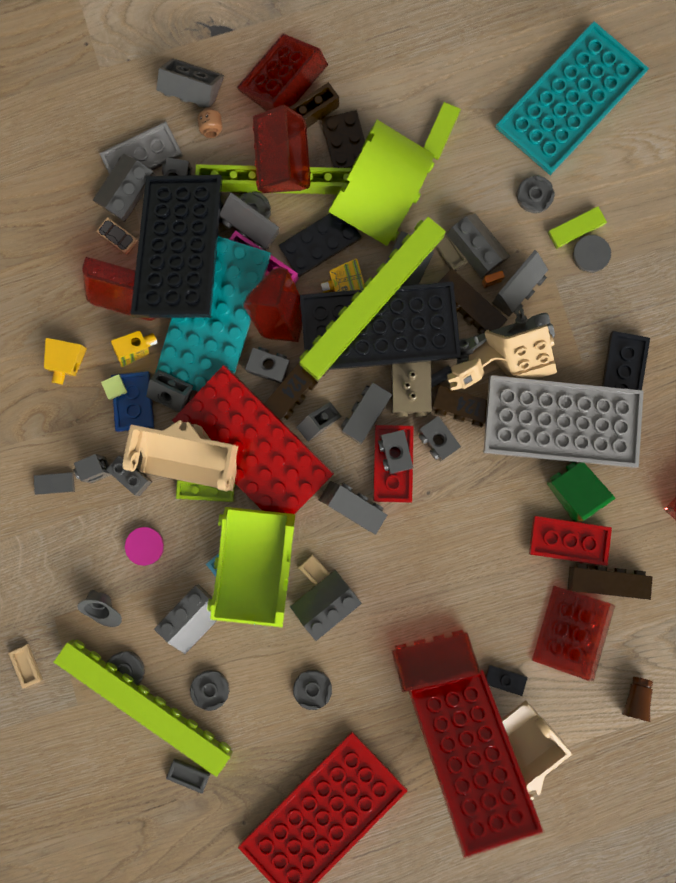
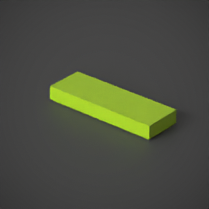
M446 102L443 103L424 146V149L434 154V159L439 160L461 111L460 108Z
M598 206L550 230L548 234L557 249L605 225L607 221Z
M177 480L176 499L234 502L235 483L233 491H223L215 487Z

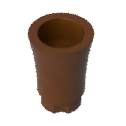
M633 676V684H630L627 702L622 715L650 722L653 681Z

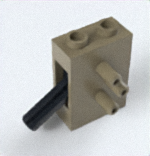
M431 361L391 365L392 414H396V417L399 418L408 417V414H415V417H427V414L432 412L431 388L448 379L447 375L452 373L451 366H446L431 375Z

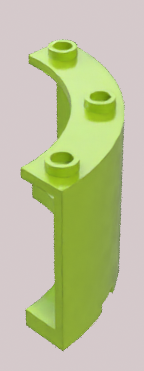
M377 119L366 137L361 153L350 170V174L347 177L348 183L344 182L328 212L387 246L391 240L395 241L399 234L397 230L413 203L416 204L421 196L419 190L427 174L435 164L432 162L434 154Z
M233 507L224 508V513L219 515L218 526H222L219 557H215L214 569H217L212 599L208 600L207 611H211L210 620L283 627L295 514Z

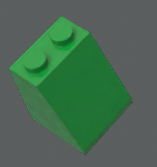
M571 462L566 466V471L555 473L550 477L551 481L547 483L573 522L585 521L616 499L590 468L581 462Z

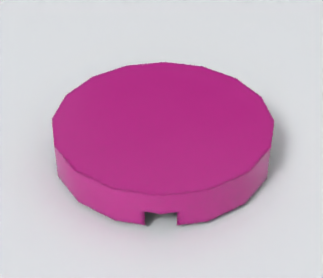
M137 528L126 539V555L130 561L137 565L146 566L154 564L164 552L163 537L153 528Z

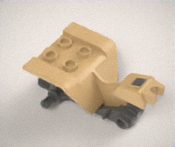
M517 308L515 310L516 322L514 324L492 331L486 330L483 334L467 339H460L461 358L457 359V365L451 367L452 373L447 375L451 390L466 389L481 380L484 374L483 367L493 360L508 377L536 380L557 373L551 346H554L553 338L555 331L550 323L548 313H541L527 319L523 308H519L520 313Z

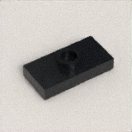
M489 664L486 673L489 686L523 696L527 676Z

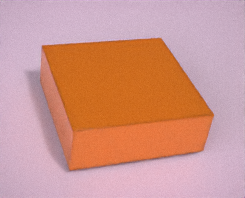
M503 271L485 276L482 280L483 287L486 288L502 282L505 277Z

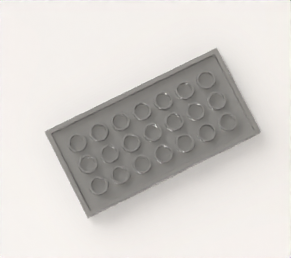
M490 375L483 453L639 468L643 391Z

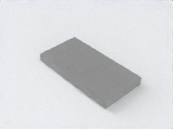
M166 122L99 153L109 174L123 153L136 159L152 171L166 164L167 157L178 159L183 156Z

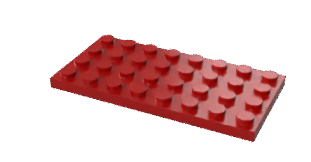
M223 365L172 419L174 423L183 421L200 425L212 441L238 446L235 484L262 511L295 514L334 475L226 365Z
M480 670L410 689L409 694L463 857L467 858L543 833V828L484 671Z
M351 731L238 845V849L270 883H318L408 790Z

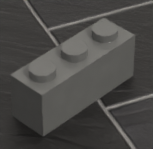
M375 383L364 388L361 394L364 397L361 402L356 401L351 409L354 413L350 419L346 417L341 425L343 428L342 433L360 445L392 396L391 393Z

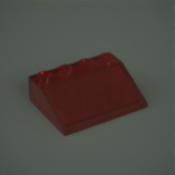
M282 34L237 86V89L269 114L276 117L296 104L325 70L328 63L320 48Z
M553 586L532 661L587 681H594L615 605Z

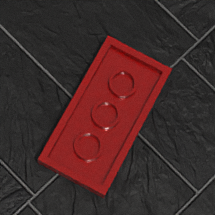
M375 425L373 502L412 503L413 469L389 474L388 470L385 471L382 461L385 459L384 451L380 452L378 441L381 440V435L404 430L413 464L414 426ZM390 449L391 457L397 458L400 456L399 449Z
M534 516L529 554L608 566L612 527Z

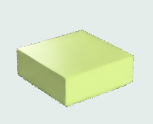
M119 374L101 382L109 400L128 393Z

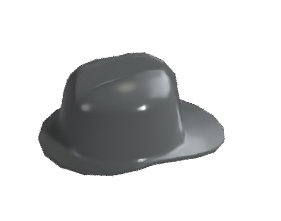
M91 590L86 599L77 605L81 613L104 626L116 627L122 622L120 613L112 608V600L105 593Z

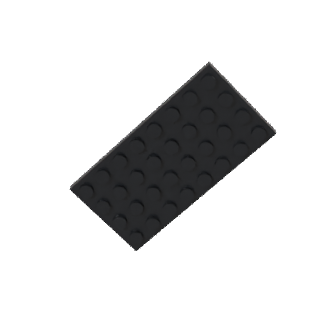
M221 175L146 176L130 314L132 318H211L223 182Z
M443 282L401 286L328 370L460 359L461 351L454 283ZM363 289L300 295L305 351L311 350L314 346L312 344L319 335L323 336L327 330L325 328L332 320L335 322L340 317L338 314L344 306L348 307L352 303V297L358 291L361 293Z

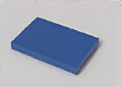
M150 372L119 374L128 393L113 399L115 431H129L130 425L155 428L152 399L146 397L151 379Z

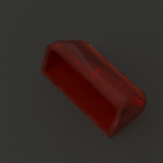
M281 105L253 116L256 185L258 191L262 193H277L308 189L311 182L307 126L303 116L286 105Z
M85 257L82 270L86 300L92 305L130 315L135 270ZM140 318V319H144V320H147V321H152V320H155L156 318Z
M277 267L271 270L245 297L243 306L262 337L270 340L299 342L302 330L300 294L288 269Z
M463 629L453 631L452 636L445 637L444 634L433 636V640L427 642L425 638L414 641V645L406 646V643L395 645V649L391 650L402 692L480 674L468 632H463Z

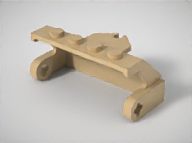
M178 421L163 431L130 425L123 459L124 470L133 472L136 469L141 451L143 458L140 472L215 487L223 491H233L237 473L236 456L238 446L212 441L200 425L191 424L190 422Z
M525 700L502 718V722L529 793L532 790H536V793L540 795L545 775L570 757L572 753L542 716L540 717L528 701Z

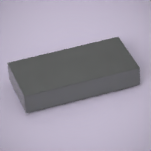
M74 473L34 475L35 495L75 492Z
M174 758L166 779L203 794L211 773Z

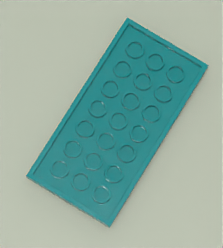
M593 21L496 124L495 128L551 176L647 73L649 68Z
M218 236L211 318H171L156 372L158 370L193 385L192 390L200 391L223 365H226L235 374L272 253Z

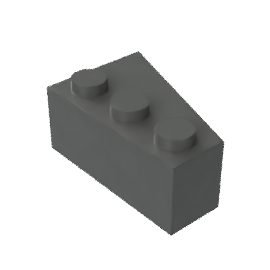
M330 481L319 501L376 535L388 516L382 512L384 508L375 502L371 505L367 502L368 498L361 493L355 495L351 492L353 488L345 483L339 485Z

